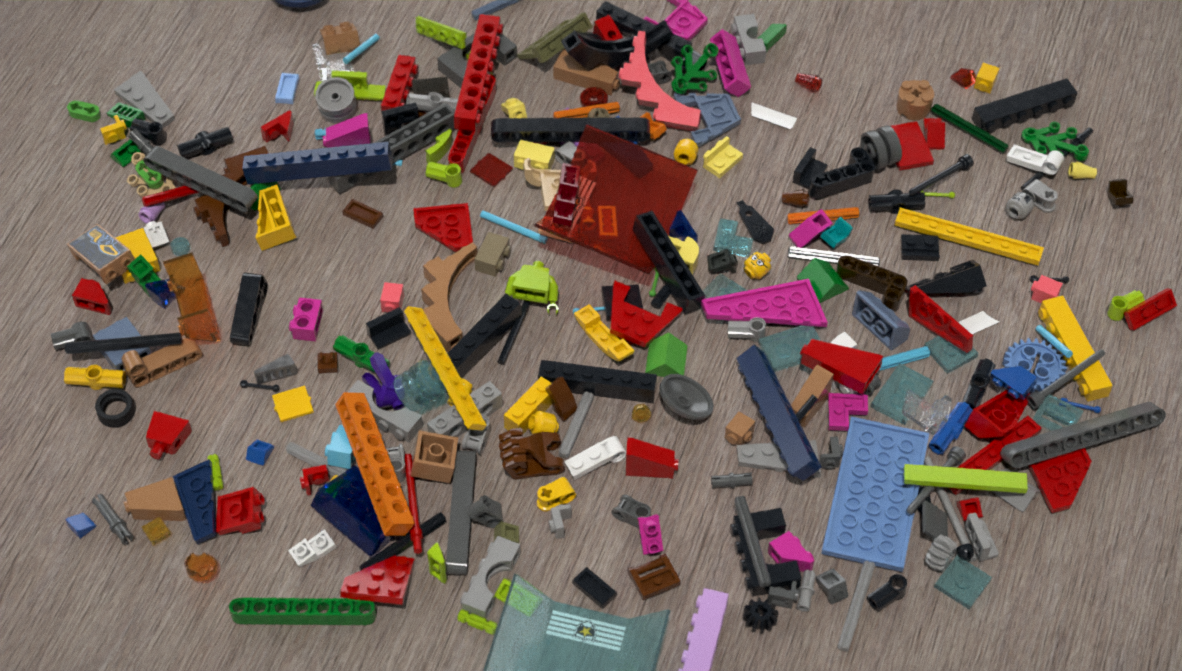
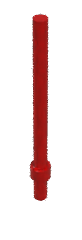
M405 454L404 462L409 510L415 523L410 530V539L413 541L414 553L419 554L422 552L421 540L423 535L419 526L415 480L411 476L412 455Z

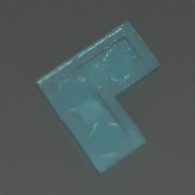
M720 218L713 251L719 252L728 248L731 254L749 257L753 239L736 236L738 221Z

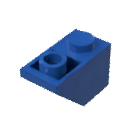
M1022 366L991 371L992 382L999 388L1003 386L1009 390V395L1015 399L1019 397L1021 400H1024L1037 384V377Z

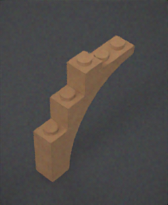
M473 242L468 246L462 247L455 254L446 257L443 261L438 256L423 265L424 277L430 282L421 289L422 300L428 306L423 311L447 353L463 338V332L454 322L449 311V296L458 276L468 265L474 262L478 251L477 246Z

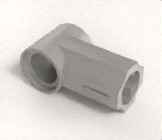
M755 317L750 321L728 322V338H750L753 342H761L765 339L766 323L762 318Z

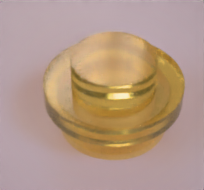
M637 404L631 412L632 418L637 422H645L651 417V410L645 404Z

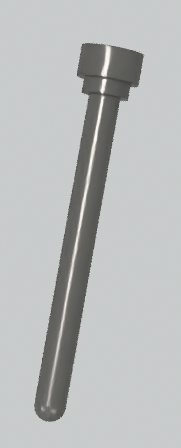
M1102 349L1098 350L1042 391L1030 393L1027 396L1029 404L1035 409L1040 407L1043 401H1045V397L1105 355V351Z
M954 446L949 451L948 460L942 467H953L960 464L966 458L965 451L958 446ZM925 486L908 506L907 513L913 514L936 486Z

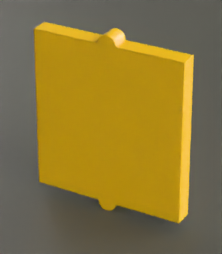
M305 386L272 395L275 404L274 410L278 413L280 422L314 413L310 402L311 397L308 396Z

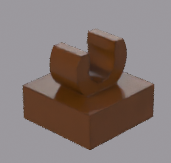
M337 352L318 353V374L338 373Z

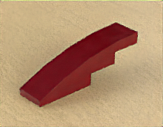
M562 163L552 223L571 226L580 166Z

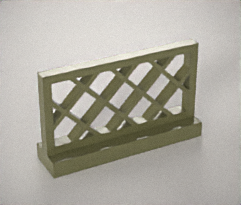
M581 12L573 19L561 22L517 54L518 59L538 58L540 63H544L564 48L561 40L574 30L585 33L593 26L586 13Z

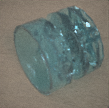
M422 359L411 366L409 370L398 375L393 382L398 398L408 409L419 412L430 401H435L446 392V388L440 380L436 369L429 361Z

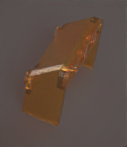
M193 252L163 261L170 279L167 281L170 292L174 291L181 315V317L177 318L180 324L178 328L181 335H185L186 339L208 342L221 340L209 291Z

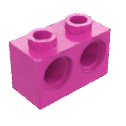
M299 297L297 305H294L293 308L294 319L290 320L289 331H292L293 339L316 342L323 315L322 300Z

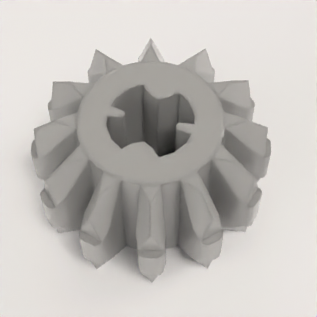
M939 535L931 544L926 554L925 562L931 568L942 572L951 563L956 552L957 543L947 536Z

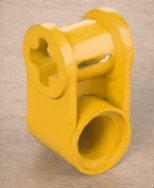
M561 477L538 489L537 507L541 511L547 512L557 505L571 502L577 494L567 478Z

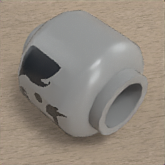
M1023 192L1014 194L1006 204L1008 214L1016 219L1025 218L1034 208L1032 198Z

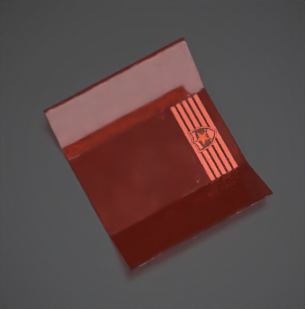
M586 124L571 161V165L580 166L571 226L552 223L556 192L544 218L536 222L534 227L650 275L655 269V265L632 230L636 215L653 211L667 235L670 236L698 170Z

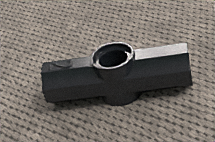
M229 127L211 133L201 131L196 134L194 139L178 144L177 148L180 156L185 159L199 153L209 155L215 151L216 147L232 142L233 137Z
M895 189L888 194L869 195L868 197L869 211L890 210L892 213L898 214L900 207L904 209L925 208L926 204L923 192L911 196L909 193H903L901 190Z
M980 359L962 402L969 404L971 409L980 405L991 379V371L995 370L996 365L990 359Z

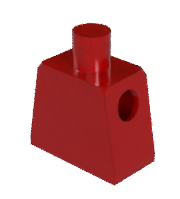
M610 15L594 22L593 33L601 36L603 41L623 39Z
M154 411L146 434L148 447L151 448L149 455L154 459H160L163 452L172 455L176 454L192 432L189 420Z

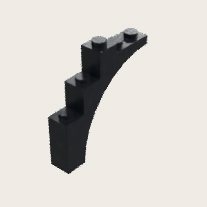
M665 20L644 31L646 33V61L650 59L649 53L674 35ZM574 30L561 40L567 53L587 71H590L602 61L610 68L615 69L625 60L629 62L630 54L634 53L635 49L633 47L634 36L619 40L603 41L585 37Z

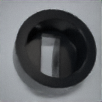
M970 543L956 548L960 559L963 561L972 559L974 550Z

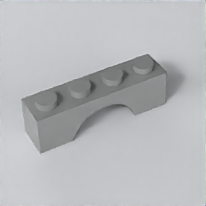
M359 380L348 391L364 393L369 402L376 425L383 431H389L394 434L399 440H405L410 443L423 427L422 415L407 407L397 411H385L377 407L374 403V388Z
M497 536L495 542L490 543L487 550L488 555L485 559L481 560L477 575H473L471 578L470 588L468 592L463 593L460 601L462 609L469 611V614L474 613L486 619L494 606V594L487 588L488 581L499 572L512 571L521 555L520 544Z

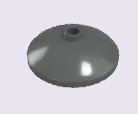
M670 374L661 381L659 386L661 396L666 405L678 415L691 420H702L712 413L714 406L710 394L695 380L680 374Z

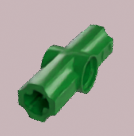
M344 335L337 337L333 350L353 360L357 367H365L376 373L370 362V357L375 352L369 350L367 344L357 343ZM385 358V361L389 367L390 361Z

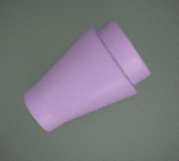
M164 202L142 207L139 212V218L146 224L155 221L162 209L165 208Z

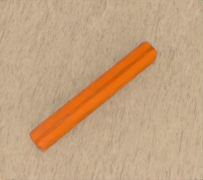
M618 102L555 111L553 118L588 117L590 110L593 108H604L609 114L620 111V105Z
M858 207L823 210L830 220H837L839 217L843 219L859 217ZM818 211L787 214L788 224L803 223Z

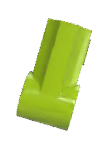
M435 162L427 164L426 177L444 181L452 188L462 184L459 165H443Z
M1134 290L1124 296L1113 297L1107 311L1108 317L1115 321L1122 320L1124 318L1123 312L1145 301L1143 293L1140 290Z

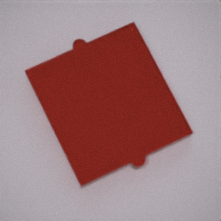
M488 153L481 160H478V163L470 170V173L495 187L502 180H505V177L513 170V167Z

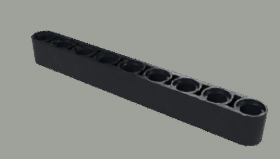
M642 117L496 118L491 121V139L495 142H520V140L528 142H644L651 137L650 121Z

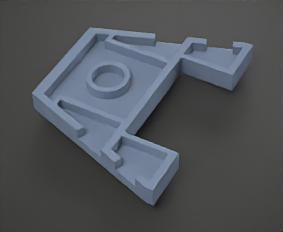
M674 93L673 99L687 107L696 106L698 110H701V118L706 128L691 131V138L698 147L741 123V118L729 94L706 93V96H697L696 93H689V96H682Z

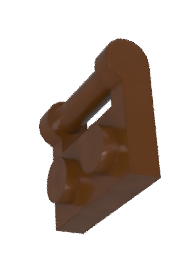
M662 554L658 559L636 568L634 566L627 568L628 575L633 580L643 600L681 585V580L666 554ZM660 566L664 567L642 577L639 576L640 574H643Z

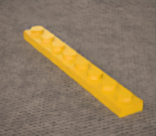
M901 207L895 220V226L927 235H935L941 239L1038 266L1044 249L1041 246Z
M408 306L404 310L408 322L412 325L417 338L423 345L424 351L429 356L432 366L436 369L465 426L468 429L482 431L487 425L422 308Z

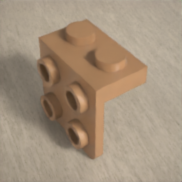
M349 21L341 22L339 26L334 27L333 25L323 26V29H320L327 57L349 53L360 46L357 29Z

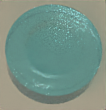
M184 237L175 238L170 244L172 253L177 256L185 255L190 250L189 241Z

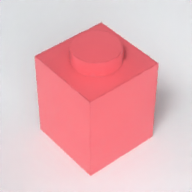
M1041 275L1039 280L1034 281L1030 291L1033 292L1031 299L1042 303L1043 300L1058 297L1063 283Z
M384 282L380 299L381 311L388 313L398 307L402 308L404 300L403 284Z

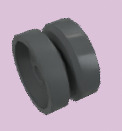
M884 125L876 130L864 132L861 135V148L867 152L874 162L875 170L900 162L902 148L900 140L892 127Z

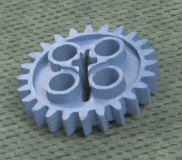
M1027 338L1026 343L1022 339H1020L1019 344L1014 342L1013 346H1009L1007 352H1005L1002 363L1004 368L1022 366L1030 372L1037 354L1041 355L1033 374L1037 377V384L1033 387L1031 393L1035 390L1042 391L1066 374L1067 370L1065 366L1066 360H1062L1063 354H1057L1058 349H1051L1052 344L1046 346L1045 340L1038 343L1037 338H1035L1034 342H1031L1030 338Z

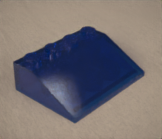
M356 465L320 487L310 505L370 557L383 549L395 537L384 536L360 469Z

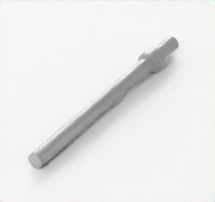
M929 456L925 457L924 464L934 466ZM935 487L961 545L970 543L945 488ZM975 553L972 559L969 560V562H974L977 560Z

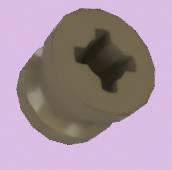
M593 108L588 114V118H610L608 111L604 108Z

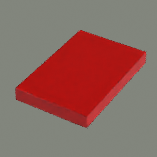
M917 121L890 126L896 132L902 148V158L899 163H896L899 171L933 165L934 159Z

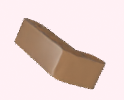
M187 337L182 339L181 344L169 345L143 358L135 350L128 351L122 356V363L133 386L142 387L196 362L202 357V351L194 338Z

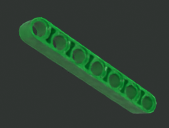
M235 598L229 604L231 618L236 624L370 625L376 619L373 601L349 598ZM280 610H286L283 613H278ZM301 610H307L304 613H299ZM323 610H328L326 613H320ZM344 610H348V611H349V612H347V613H341V612L344 611ZM366 610L370 611L369 613H366V614L362 613L363 611H366Z

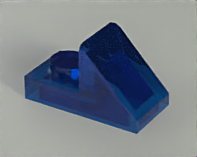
M678 210L670 227L669 236L673 238L681 237L684 242L688 236L697 243V233L682 210Z
M172 278L149 282L145 285L151 299L163 309L167 307L170 297L183 294L185 287Z

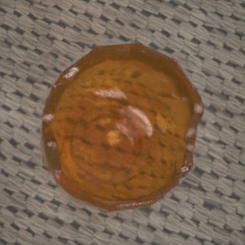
M192 552L185 558V570L189 578L196 582L210 580L218 571L217 560L206 552H203L201 555H196Z

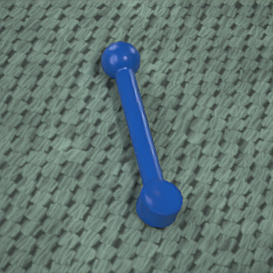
M1061 398L1060 400L1061 406L1071 405L1093 410L1095 413L1101 412L1100 406L1092 407L1070 402L1066 398Z

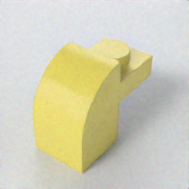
M669 236L693 275L698 265L699 247L697 243L688 236L685 242Z

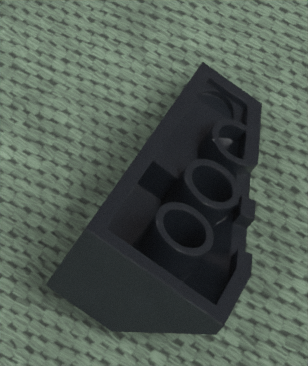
M972 259L950 267V272L936 273L932 280L925 278L907 286L906 291L910 294V288L916 285L924 293H978L987 284L981 265Z

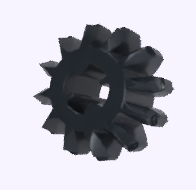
M758 597L757 602L751 599L749 605H745L742 617L746 621V628L752 627L753 633L757 629L760 630L761 634L764 633V629L770 632L772 626H775L778 621L779 613L778 610H775V603L769 604L768 598L765 601H761V598Z

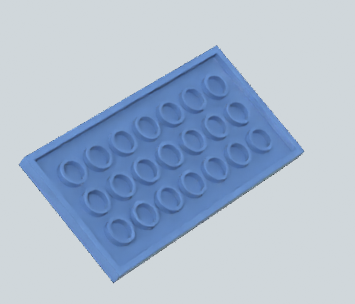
M851 416L821 554L864 563V561L874 562L875 566L903 572L914 513H907V508L918 496L920 486L904 484V464L924 465L930 433Z

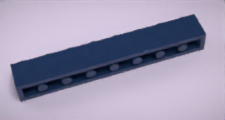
M377 142L244 156L242 169L247 184L389 171L392 170L393 157L389 142Z
M753 345L736 358L739 363L738 368L746 377L745 383L752 390V397L760 406L759 412L766 419L767 428L774 435L773 441L782 451L780 455L789 466L787 467L788 472L792 477H797L804 481L821 469L822 466L765 352L756 345Z

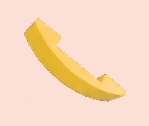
M590 304L574 313L576 320L585 333L610 358L619 362L635 353L634 349L624 339L619 340L616 335L610 333V329L601 321L600 315Z

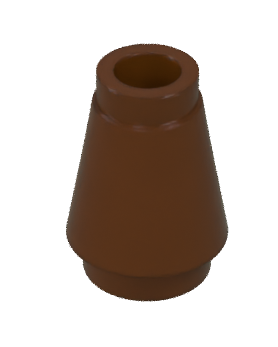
M803 189L783 192L782 203L799 207L808 206L809 191Z

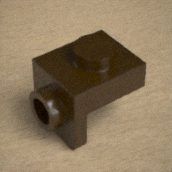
M1125 178L1109 180L1108 198L1117 206L1133 204L1134 197L1127 190L1128 181Z

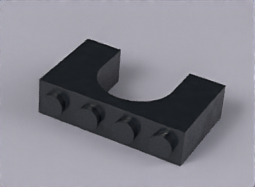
M781 508L750 513L758 540L778 537L785 533L786 522ZM739 515L733 516L730 532L736 538L735 550L741 556L739 560L742 572L745 571V587L747 590L750 589L751 596L769 594L770 587H782L786 590H791L793 581L797 582L796 589H799L802 577L797 560L779 564L766 563L771 584L768 587H761L759 585Z

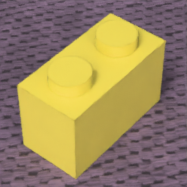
M520 140L514 153V167L524 170V160L530 158L532 167L536 169H551L555 160V148Z

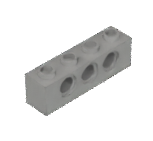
M490 381L470 394L480 414L487 417L503 407L502 393ZM455 405L427 423L428 432L459 437L468 431Z

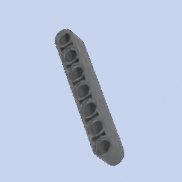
M154 146L143 159L144 164L148 168L242 212H247L258 199L256 192L159 146Z
M456 451L446 574L467 575L472 519L467 513L466 506L473 502L476 451Z

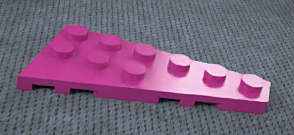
M809 279L701 300V306L707 319L750 321L752 318L759 317L764 319L765 323L817 327H827L828 324Z

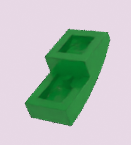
M141 254L127 266L133 278L149 297L165 285L154 273L152 265Z

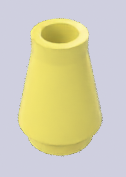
M1078 161L1075 163L1071 162L1069 165L1068 176L1073 179H1095L1096 168Z

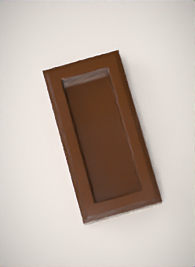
M354 199L342 211L344 216L372 229L384 217L382 212Z

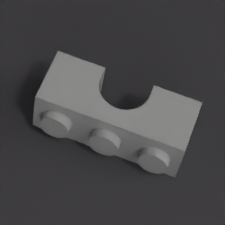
M755 15L734 16L731 31L737 39L744 65L765 63L766 48L763 39H753L757 38L758 31Z

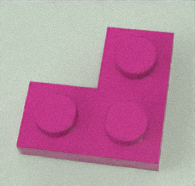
M828 393V430L848 431L849 415H868V395Z

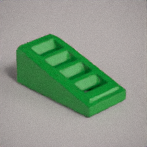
M120 102L107 112V115L115 119V115H118L120 121L124 120L125 125L129 128L135 118L146 120L142 110Z

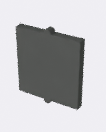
M926 500L923 501V533L933 538V541L939 535L948 537L947 513L940 510L937 505L934 506Z

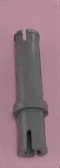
M96 495L100 502L93 497L92 503L110 525L109 528L112 533H116L124 545L129 543L125 537L132 541L134 538L133 534L127 529L125 521L115 513L104 495Z

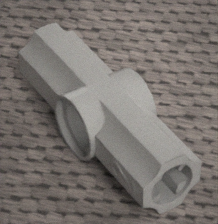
M431 92L428 95L409 93L406 98V104L416 102L418 110L425 111L426 113L445 103L455 111L458 99L446 98L437 92Z

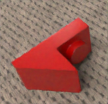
M289 110L260 127L262 139L266 143L277 138L279 135H282L290 142L294 125L292 112Z
M924 118V135L929 150H944L945 122H942L941 118Z

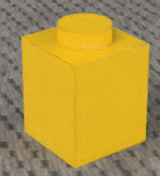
M983 63L976 76L974 89L991 93L1000 68Z

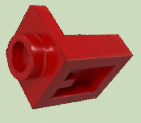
M326 464L302 469L303 477H300L301 488L306 489L307 495H311L309 485H320L329 481Z

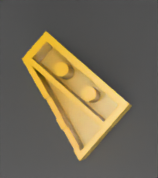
M278 185L261 190L258 204V229L255 238L263 251L297 237Z

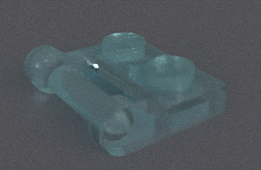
M1048 395L1045 397V401L1039 407L1033 420L1037 424L1053 431L1063 427L1042 417L1043 414L1070 426L1079 422L1084 411L1052 395Z

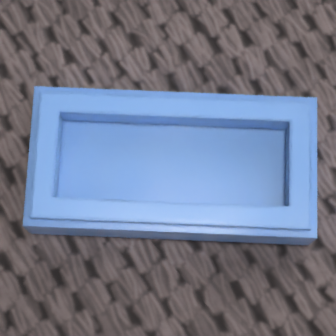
M281 74L275 97L276 103H294L299 83V74Z

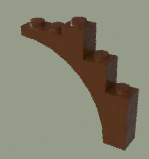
M266 146L224 159L225 167L223 168L224 174L222 176L246 186L247 181L242 169L244 156L268 154ZM208 195L194 199L196 207H193L196 217H200L203 224L208 223L209 228L214 229L212 232L216 242L219 241L222 247L228 246L225 221L230 206Z

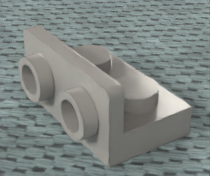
M976 513L968 514L965 529L979 561L998 557V550L985 521L979 520Z

